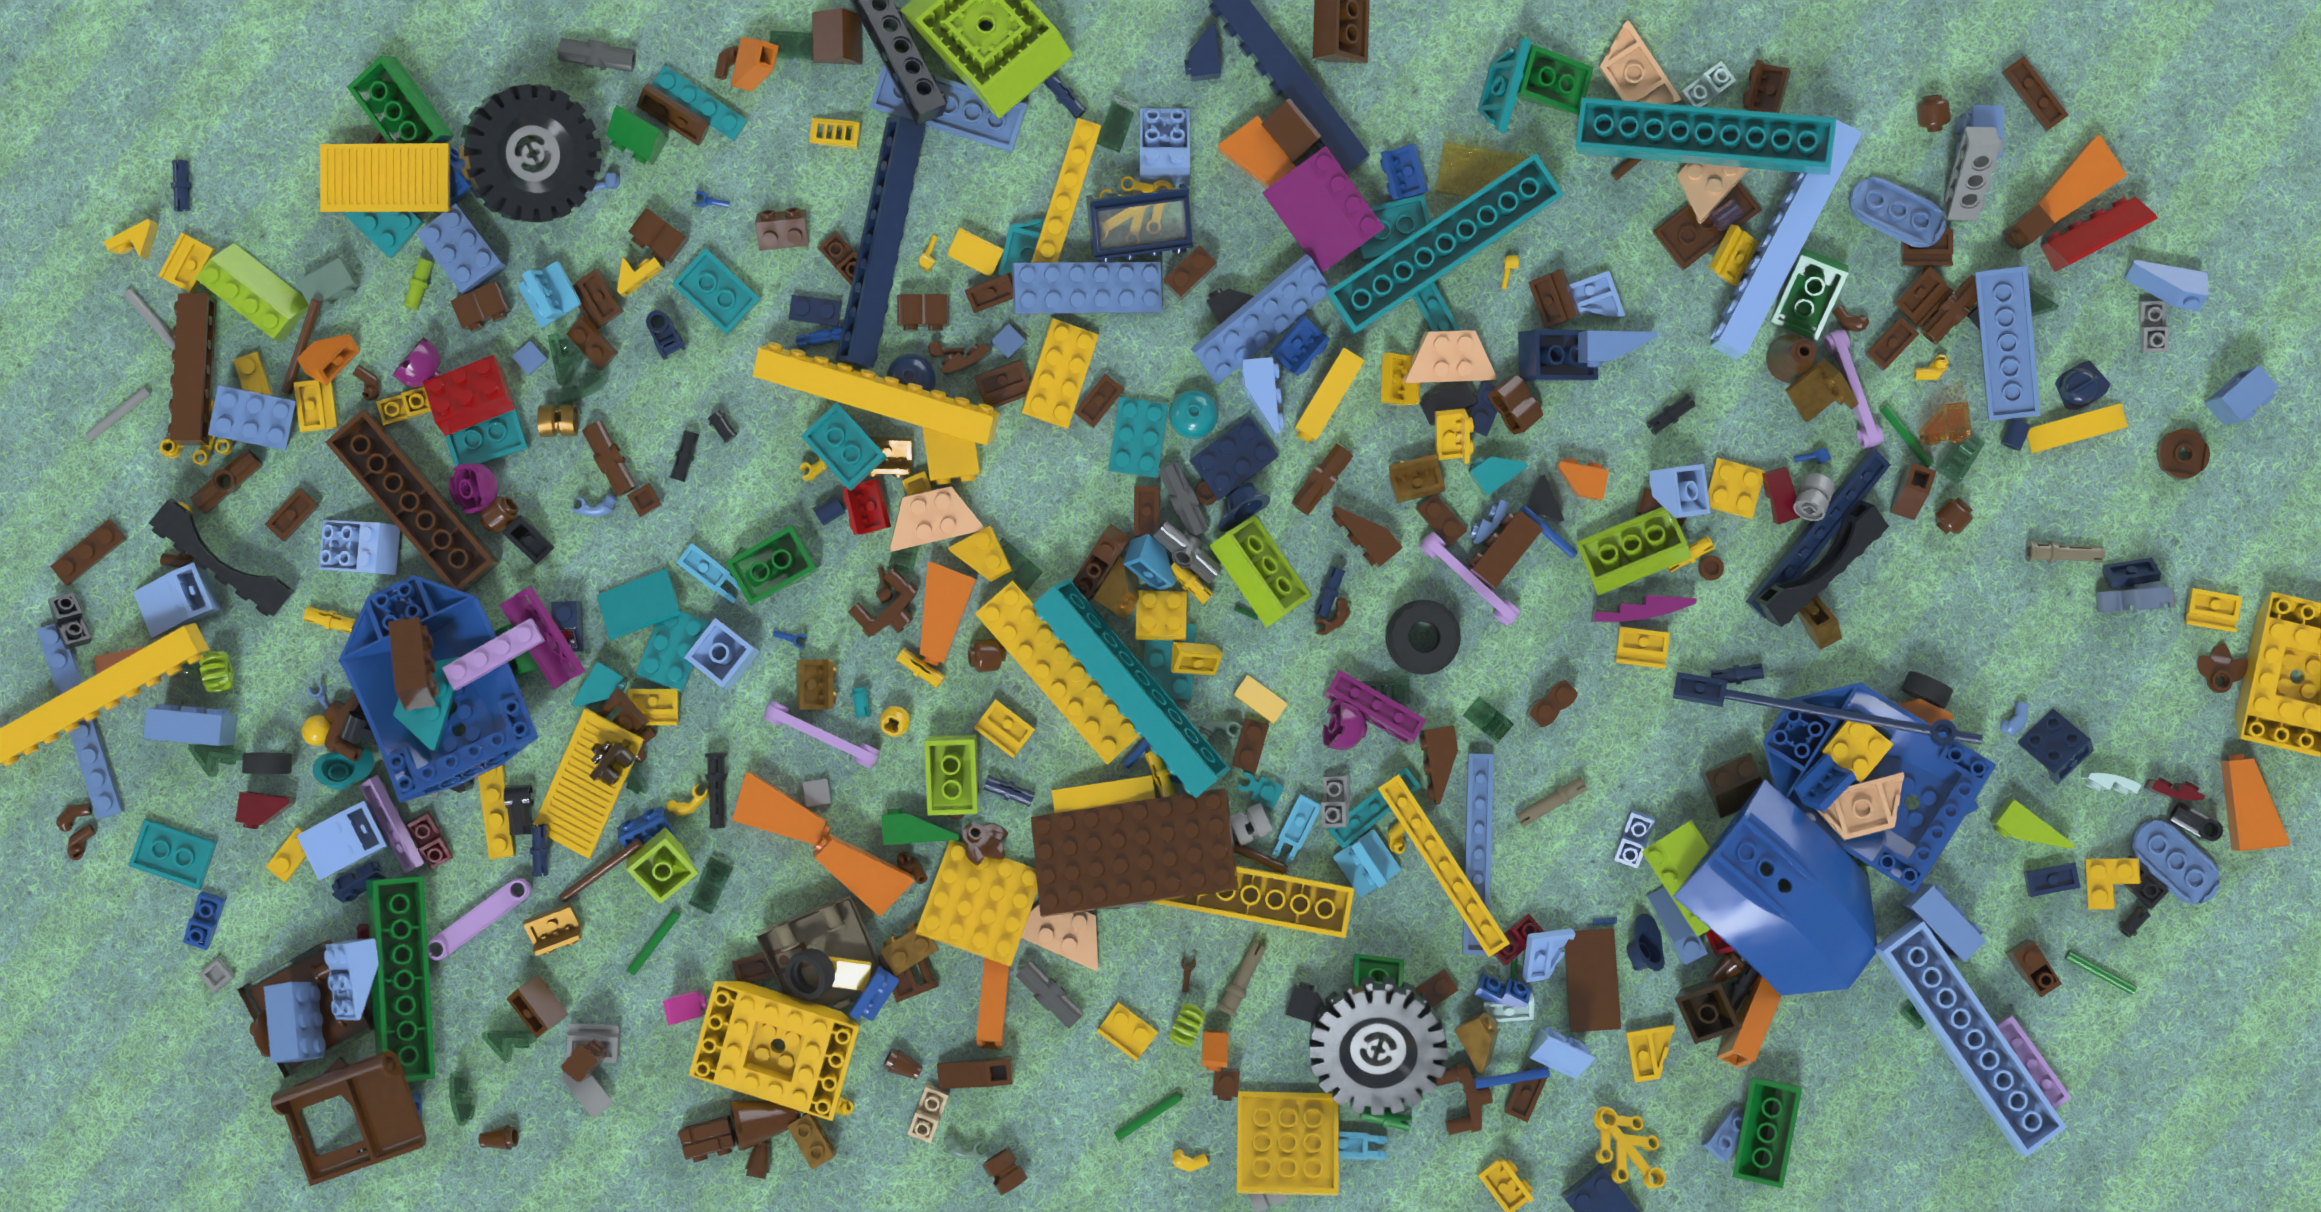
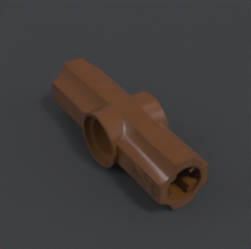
M1970 275L1921 328L1920 332L1935 345L1938 344L1953 326H1957L1969 314L1970 308L1977 301L1975 276Z
M598 421L586 426L582 432L594 453L593 458L601 472L608 478L616 495L619 497L636 488L637 485L625 465L626 460L624 456L621 457L619 453L621 451L616 443H613L603 422Z
M1336 443L1323 462L1318 464L1307 478V483L1298 492L1291 504L1308 516L1321 498L1327 495L1339 479V474L1351 461L1353 455Z
M246 449L224 469L216 471L212 479L190 497L192 503L204 514L209 513L228 495L237 492L241 484L263 466L261 460L250 449ZM229 475L231 483L225 488L223 486V479Z

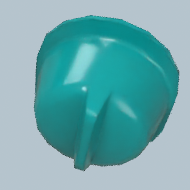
M358 747L363 753L357 762H352L338 752H329L316 759L313 764L312 773L321 784L334 790H343L352 785L353 782L368 776L374 767L375 759L369 750Z

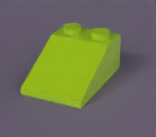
M977 735L927 736L924 741L927 816L978 814Z

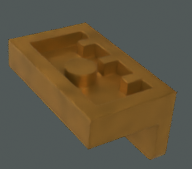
M805 1113L801 1118L788 1125L790 1133L811 1169L817 1168L834 1158L837 1154L815 1115Z

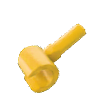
M934 235L931 236L925 253L919 259L920 267L927 272L931 270L936 262L935 259L930 257L938 238Z
M1508 255L1504 258V275L1501 289H1507L1510 269H1518L1519 257L1517 255Z

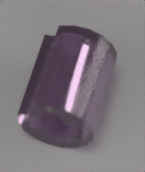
M1730 199L1711 212L1709 217L1715 227L1723 231L1743 217V212L1735 200Z

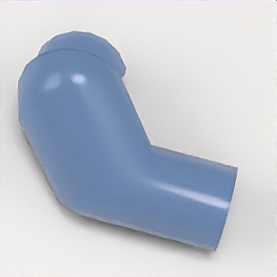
M2016 702L2014 717L2010 721L2003 720L2001 722L2000 729L2003 733L2014 735L2026 725L2028 703Z

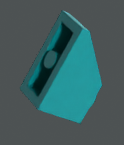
M1482 456L1471 464L1473 470L1468 473L1486 497L1526 469L1528 465L1526 462L1497 457H1489L1485 460Z
M597 661L571 705L582 707L609 700V695L615 689H620L624 692L627 686L624 682L627 677L603 662Z

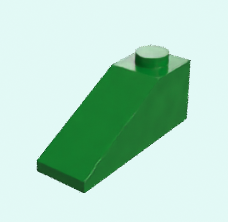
M902 808L887 809V814L881 815L883 845L960 839L959 833L911 813H902Z

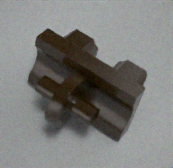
M624 739L622 743L616 742L612 748V743L606 741L603 745L595 743L591 748L595 756L591 760L598 765L589 777L594 781L601 779L609 786L614 785L621 777V774L613 767L615 763L618 762L625 769L636 759L635 755L628 749L631 743Z

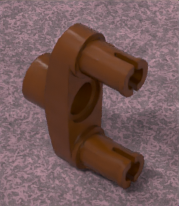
M892 568L884 576V579L899 593L897 595L898 598L882 614L873 618L859 602L848 611L863 628L862 631L868 638L880 632L888 625L897 633H900L904 629L903 627L914 619L906 608L919 589L912 582L909 583L895 568Z
M354 694L346 704L336 700L327 708L325 719L332 724L326 735L324 745L331 752H338L352 762H357L363 751L339 736L349 711L364 713L356 694Z
M1466 1063L1455 1064V1067L1445 1069L1442 1078L1437 1077V1087L1455 1082L1462 1083L1469 1113H1467V1116L1445 1121L1449 1136L1470 1130L1471 1133L1481 1131V1106L1493 1103L1490 1087L1475 1089L1474 1080Z

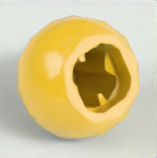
M889 706L884 709L879 718L880 729L890 737H900L910 727L908 712L899 706Z
M323 715L308 717L303 722L301 728L303 739L312 746L324 745L326 735L332 723L325 719Z

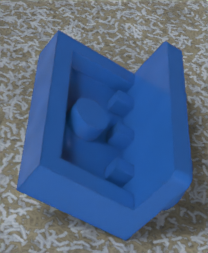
M1412 143L1392 151L1385 150L1381 152V168L1387 174L1389 182L1387 183V190L1394 200H1402L1429 192L1416 144Z
M1302 315L1269 353L1290 373L1299 376L1307 371L1311 365L1310 362L1326 349L1330 338L1321 333Z
M1824 754L1794 785V790L1802 804L1824 812L1857 778L1853 771L1835 765L1831 756Z

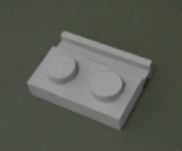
M568 1024L566 1059L571 1056L570 1054L577 1045L587 1040L592 1041L595 1039L605 1047L604 1051L607 1057L603 1062H618L620 1025Z

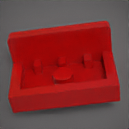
M880 479L860 483L852 491L846 486L843 487V500L849 514V526L854 535H865L891 528Z

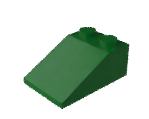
M1532 44L1530 45L1523 70L1524 77L1518 88L1517 99L1579 115L1582 97L1586 98L1594 67Z
M1802 247L1771 322L1818 340L1847 278L1849 265Z
M793 525L784 528L725 562L750 606L819 570Z

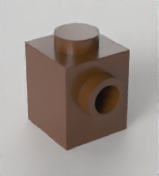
M1222 1067L1221 1071H1214L1212 1094L1217 1096V1100L1232 1101V1097H1238L1240 1070Z

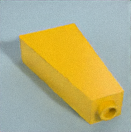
M1346 348L1342 349L1294 428L1298 431L1297 436L1308 443L1310 440L1316 442L1365 362L1364 359Z

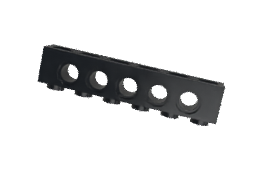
M850 0L916 126L943 116L947 105L946 96L942 90L939 91L933 71L931 69L928 70L925 65L923 52L921 49L916 48L911 30L908 27L906 28L902 21L903 17L900 9L894 6L892 0ZM874 7H879L883 11H877ZM884 28H890L894 32H888ZM895 49H902L905 53H899ZM906 70H913L916 74H910ZM917 91H924L928 95H921Z

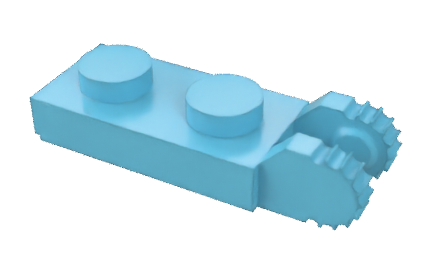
M691 543L676 563L712 591L718 592L734 603L737 600L735 596L722 588L723 584L728 580L734 587L741 590L735 578L731 575L732 573L695 544Z
M1299 794L1278 836L1279 840L1270 856L1271 858L1276 859L1279 856L1284 842L1293 846L1285 858V865H1291L1321 809L1320 803Z
M1338 1131L1340 1159H1387L1386 1152L1368 1151V1143L1387 1144L1388 1137L1368 1135V1133Z

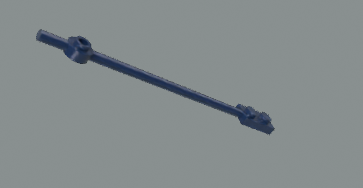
M1677 672L1673 692L1674 699L1723 707L1724 699L1929 735L1934 744L1942 747L1949 746L1954 740L1982 745V734L1957 730L1954 723L1947 719H1939L1931 726L1726 689L1727 680ZM1944 732L1947 737H1940L1938 733Z

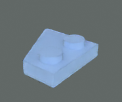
M1609 271L1569 285L1579 313L1616 318L1625 316Z
M1571 928L1528 934L1522 978L1526 983L1546 980L1551 977L1556 964L1565 954L1562 950L1568 939L1573 940L1576 933Z

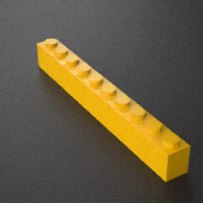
M768 342V344L758 348L752 377L986 446L994 441L1000 412L994 411L990 405H973L966 398H949L942 391H925L918 384L908 383V385L899 383V379L885 376L881 378L875 376L876 373L864 369L857 371L846 363L833 364L826 357L814 356L813 358L806 356V352L802 350L791 349L789 351L782 349L783 346L774 342Z
M196 623L182 626L0 728V765L4 764L5 767L15 764L20 761L18 756L23 753L25 756H28L40 749L38 745L43 742L47 745L60 738L58 734L63 731L69 733L80 727L79 722L84 719L86 722H89L101 715L99 711L104 708L108 711L121 704L119 700L124 697L130 699L142 693L140 688L145 685L150 688L162 682L160 677L168 674V676H172L182 671L181 665L187 662L191 665L203 659L202 654L210 650Z

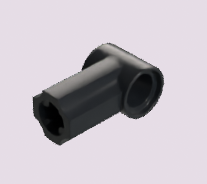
M349 711L339 736L346 741L356 744L363 741L377 745L366 716L359 712Z
M532 785L507 786L504 788V804L506 809H508L510 835L532 834L531 807L534 804V799H531V793H533Z
M2178 802L2169 815L2168 821L2192 833L2199 840L2216 841L2223 834V826L2218 820L2211 819L2182 802ZM2207 823L2213 829L2212 834L2208 837L2203 830Z

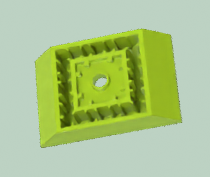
M911 0L900 10L906 20L998 120L1073 57L1072 52L1057 28L1031 0ZM987 20L993 24V27L989 31H982L979 28V24Z

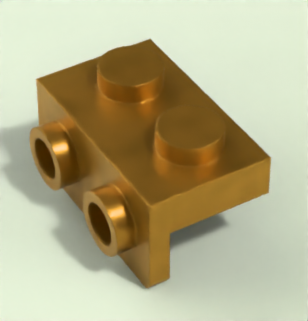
M870 437L885 453L887 458L868 476L877 477L882 474H892L894 477H904L907 474H911L913 465L912 438Z
M1436 454L1431 456L1423 455L1418 459L1406 462L1399 461L1389 466V478L1397 503L1445 492V484Z
M833 659L796 660L797 710L833 709V704L836 703V691L833 689V679L836 678V666L833 664Z
M571 902L523 921V926L533 944L535 956L550 954L556 948L564 945H573L582 938L583 927Z
M917 921L904 929L905 935L900 938L894 935L883 942L885 947L880 952L895 976L939 950L933 939L916 934Z

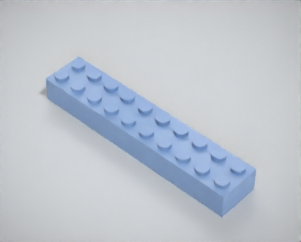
M1836 119L1830 175L1800 172L1795 174L1790 184L1793 189L1790 190L1788 195H1784L1779 204V208L1782 209L1781 212L1772 218L1767 227L1770 233L1761 239L1756 248V251L1759 252L1758 256L1756 255L1754 260H1750L1744 273L1748 274L1742 282L1739 281L1733 292V295L1736 296L1730 304L1728 303L1722 312L1723 322L1719 326L1716 325L1710 335V339L1713 340L1710 347L1735 360L1747 353L1862 132Z
M1913 918L1873 947L2015 1152L2027 1157L2066 1128L2061 1118L1924 921Z

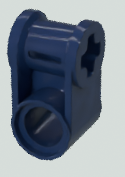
M659 310L648 314L646 325L663 360L668 359V355L680 349L683 351L687 349L667 314ZM658 316H663L665 320L664 326L660 329H655L653 326L654 319Z

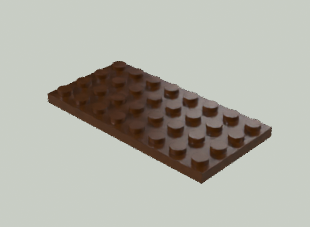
M1226 788L1204 791L1197 798L1194 795L1182 794L1031 817L1041 917L1239 890Z

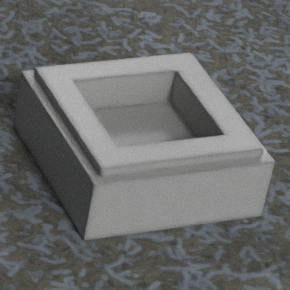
M828 778L802 782L806 807L832 803Z
M220 957L198 974L213 993H217L235 977Z

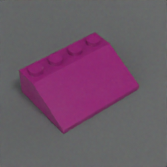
M1326 146L1262 192L1305 254L1312 258L1320 273L1330 268L1384 229V226Z

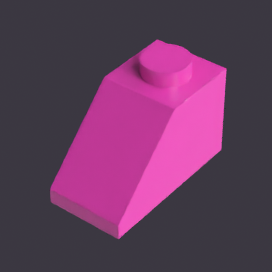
M701 990L673 995L663 1000L668 1026L705 1015V1010L708 1007L706 995H701Z

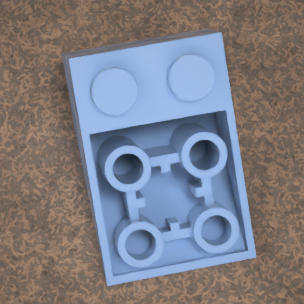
M1140 108V182L1153 184L1157 180H1167L1173 186H1179V184L1183 183L1186 186H1190V108Z
M1273 357L1243 360L1241 365L1243 390L1272 436L1278 437L1279 431H1282V428H1284L1283 414H1278L1277 406H1280L1281 390L1275 387V381H1278L1279 378L1278 363L1273 364Z
M323 520L319 569L396 575L400 529L396 525L385 523Z
M194 562L171 571L133 592L151 638L222 610L207 570L200 568Z
M362 801L297 835L319 881L389 847L367 801Z
M353 939L326 944L324 958L329 966L328 986L332 990L333 995L331 1003L332 1012L336 1020H360L379 964L375 939Z
M1548 1026L1545 1030L1538 1028L1527 1053L1529 1058L1574 1079L1595 1059L1589 1053L1591 1049L1582 1042L1572 1037L1568 1039L1560 1034V1032Z

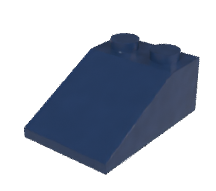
M1535 329L1518 332L1519 377L1523 378L1526 382L1598 380V367H1587V363H1578V333L1587 330Z
M1598 1164L1561 1194L1574 1212H1639L1601 1164Z

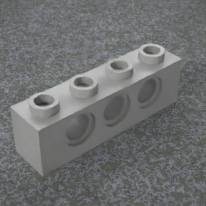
M1965 127L1944 198L1947 220H1977L1980 210L1984 209V196L1986 191L1990 190V176L1996 170L1997 153L2002 151V138L1998 137L1996 127Z

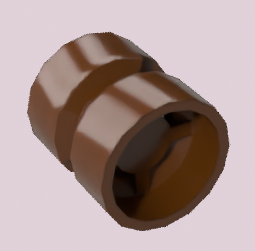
M1010 1147L1003 1149L982 1164L988 1176L995 1178L993 1184L1000 1195L1016 1188L1028 1178L1022 1166L1015 1164L1017 1158Z

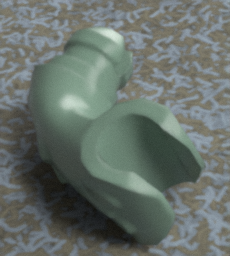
M1213 720L1199 726V732L1207 741L1217 731H1224L1229 739L1235 740L1237 736L1230 733V730L1233 728L1242 730L1239 723L1223 720Z
M950 1134L944 1137V1144L947 1146L946 1152L964 1160L979 1159L985 1157L989 1152L987 1150L984 1153H980L977 1150L978 1145L985 1143L983 1140L977 1141L972 1148L965 1149L962 1144L957 1142L955 1135Z

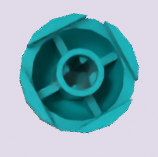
M1188 390L1174 398L1169 409V420L1172 428L1178 435L1186 439L1197 440L1213 431L1218 421V409L1215 401L1209 394L1201 390Z

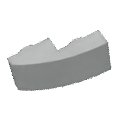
M2163 300L2138 301L2141 351L2168 352L2169 327L2165 326L2166 302Z
M1350 776L1323 777L1324 802H1321L1322 828L1348 827Z
M566 1073L560 1076L593 1119L614 1103L593 1075L582 1082H576Z

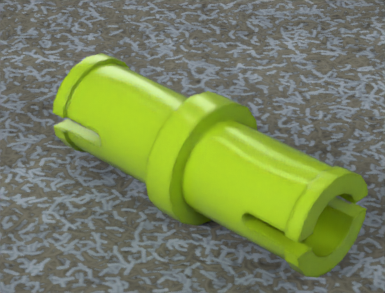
M418 258L413 278H410L408 281L410 286L403 306L413 310L419 309L424 290H427L429 286L427 281L434 265L433 262Z

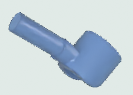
M606 173L605 182L596 184L593 191L605 188H618L619 175Z
M317 683L320 691L315 694L313 688L309 686V695L317 698L326 712L329 707L325 697L326 687Z

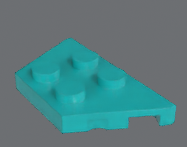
M1524 37L1519 39V46L1515 50L1508 48L1501 57L1496 58L1490 63L1477 110L1482 116H1485L1489 123L1495 125V130L1502 133L1507 132L1512 110L1517 102L1518 88L1524 77L1523 70L1531 45V40Z
M1045 218L1009 226L999 268V276L1009 272L1012 274L1013 263L1032 262Z
M461 657L435 661L437 673H433L434 681H437L439 687V696L435 697L436 706L405 711L399 698L393 715L432 751L437 752L456 692V690H453L442 668Z

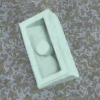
M1532 990L1527 1007L1506 1006L1482 998L1483 1011L1486 1010L1489 1016H1492L1496 1022L1534 1020V997Z

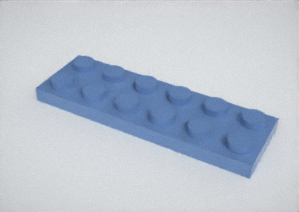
M883 64L870 108L895 117H903L914 121ZM906 70L910 74H916L913 70ZM935 75L936 85L939 91L942 90L944 92L947 105L943 116L922 124L1013 153L1027 104L1019 102L998 120L967 85ZM917 91L921 95H928L924 91Z
M1305 254L1194 345L1191 351L1210 378L1218 385L1240 367L1243 360L1251 358L1324 298L1326 292L1331 288L1312 258Z
M1161 262L1012 264L1014 314L1162 312Z
M2027 265L1975 271L1988 421L2039 416L2041 414Z

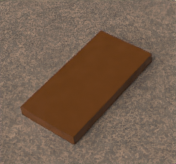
M1739 181L1702 224L1698 223L1692 206L1688 204L1652 233L1683 271L1719 244L1731 224L1741 227L1762 209Z
M1614 928L1575 930V938L1573 940L1568 939L1564 946L1570 1032L1621 1029Z

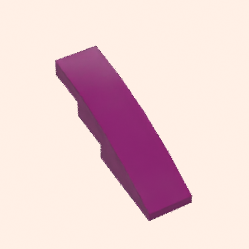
M1644 595L1642 605L1619 603L1617 604V613L1592 612L1591 622H1624L1648 619L1694 605L1697 598Z

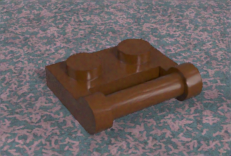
M615 689L609 695V700L596 713L606 718L616 706H620L622 711L611 722L634 734H637L648 722L645 716L620 689Z
M879 955L883 969L894 975L883 955ZM926 958L917 963L925 982L924 984L918 986L911 967L895 976L899 979L898 984L892 991L896 1003L939 986L937 979L933 978Z

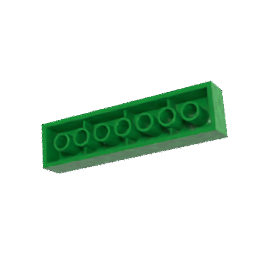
M424 876L366 880L369 939H375L379 963L372 982L376 1055L386 1051L394 1052L400 1061L407 1082L435 1079Z

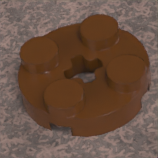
M2175 430L2166 434L2158 445L2157 460L2159 467L2173 478H2192L2203 471L2208 465L2210 459L2209 446L2201 438L2202 436L2194 430ZM2182 447L2185 448L2186 453H2189V457L2184 458L2183 461L2178 456V451Z

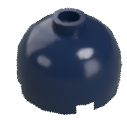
M905 354L897 357L890 364L886 375L899 379V383L908 385V383L921 385L923 387L922 390L929 392L936 385V374L933 366L926 358L918 354Z

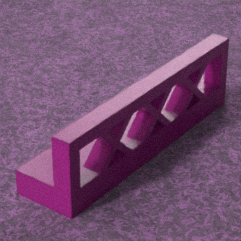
M532 586L499 604L513 628L530 618L534 620L545 641L528 651L553 690L586 671Z
M1338 670L1323 695L1331 701L1338 699L1358 708L1363 713L1367 722L1407 745H1411L1416 740L1426 721L1425 718L1341 670Z

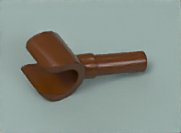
M941 341L932 342L928 345L932 357L951 353L957 354L958 352L964 354V348H942Z
M878 567L877 570L882 589L876 591L880 602L886 603L892 599L893 594L884 579V568Z
M1184 957L1181 961V967L1184 970L1182 992H1188L1191 971L1195 968L1196 961L1193 958V966L1186 968L1184 966Z

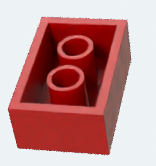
M494 355L423 382L434 421L445 436L516 409L503 368Z

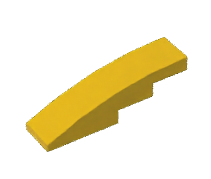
M1152 775L1051 790L1054 813L1155 799Z

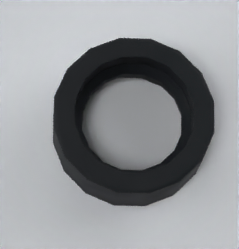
M1914 671L1908 672L1901 687V690L1916 699H1922L1939 708H1946L1953 693V689L1948 685Z
M268 752L243 753L242 773L291 774L292 754Z
M809 948L795 954L788 960L785 968V978L788 986L796 995L810 1000L823 995L832 988L835 981V969L832 961L825 953L819 949ZM802 961H808L816 968L819 975L818 987L810 985L803 977L801 971Z

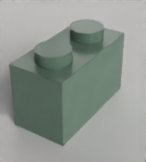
M340 257L296 281L308 305H310L312 298L321 301L320 311L330 309L334 305L333 302L339 298L346 299L356 293L355 289L360 287L347 262Z

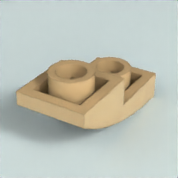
M928 1083L926 1084L907 1135L928 1143L932 1142L948 1100L949 1091L939 1089Z

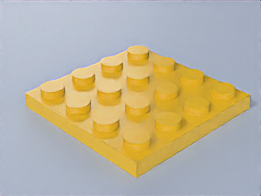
M951 840L943 856L916 934L1011 967L1038 892L1036 868L1005 857L1003 860L984 857L983 861L976 866L968 860L965 854L966 844Z
M1238 1091L1236 1193L1338 1196V1103L1332 1099V1093Z

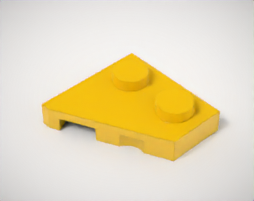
M991 526L948 547L951 553L990 582L1013 571Z
M1674 1024L1625 1032L1633 1082L1660 1079L1663 1062L1669 1050V1042L1675 1030Z

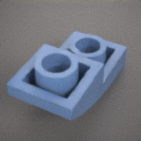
M1500 499L1497 505L1492 503L1487 516L1491 518V521L1488 522L1482 519L1479 524L1474 523L1470 533V537L1473 538L1472 545H1479L1496 529L1508 509L1509 502Z
M1631 809L1614 855L1615 861L1638 868L1643 856L1641 851L1646 849V842L1655 823L1654 817Z

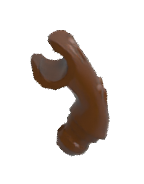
M1346 598L1337 599V609L1333 620L1317 619L1314 624L1322 623L1325 626L1324 631H1318L1315 634L1327 635L1344 624L1352 611L1348 607L1349 603Z

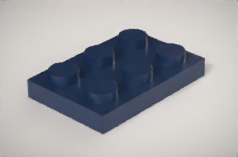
M1249 416L1191 458L1189 462L1219 501L1279 456Z

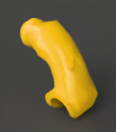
M819 457V460L812 465L807 462L802 463L799 470H809V473L803 475L802 479L813 481L828 466Z
M697 784L692 788L693 798L690 802L669 800L666 809L668 812L674 813L676 817L693 813L709 797V788L707 787L704 794L700 796L698 794L700 784Z

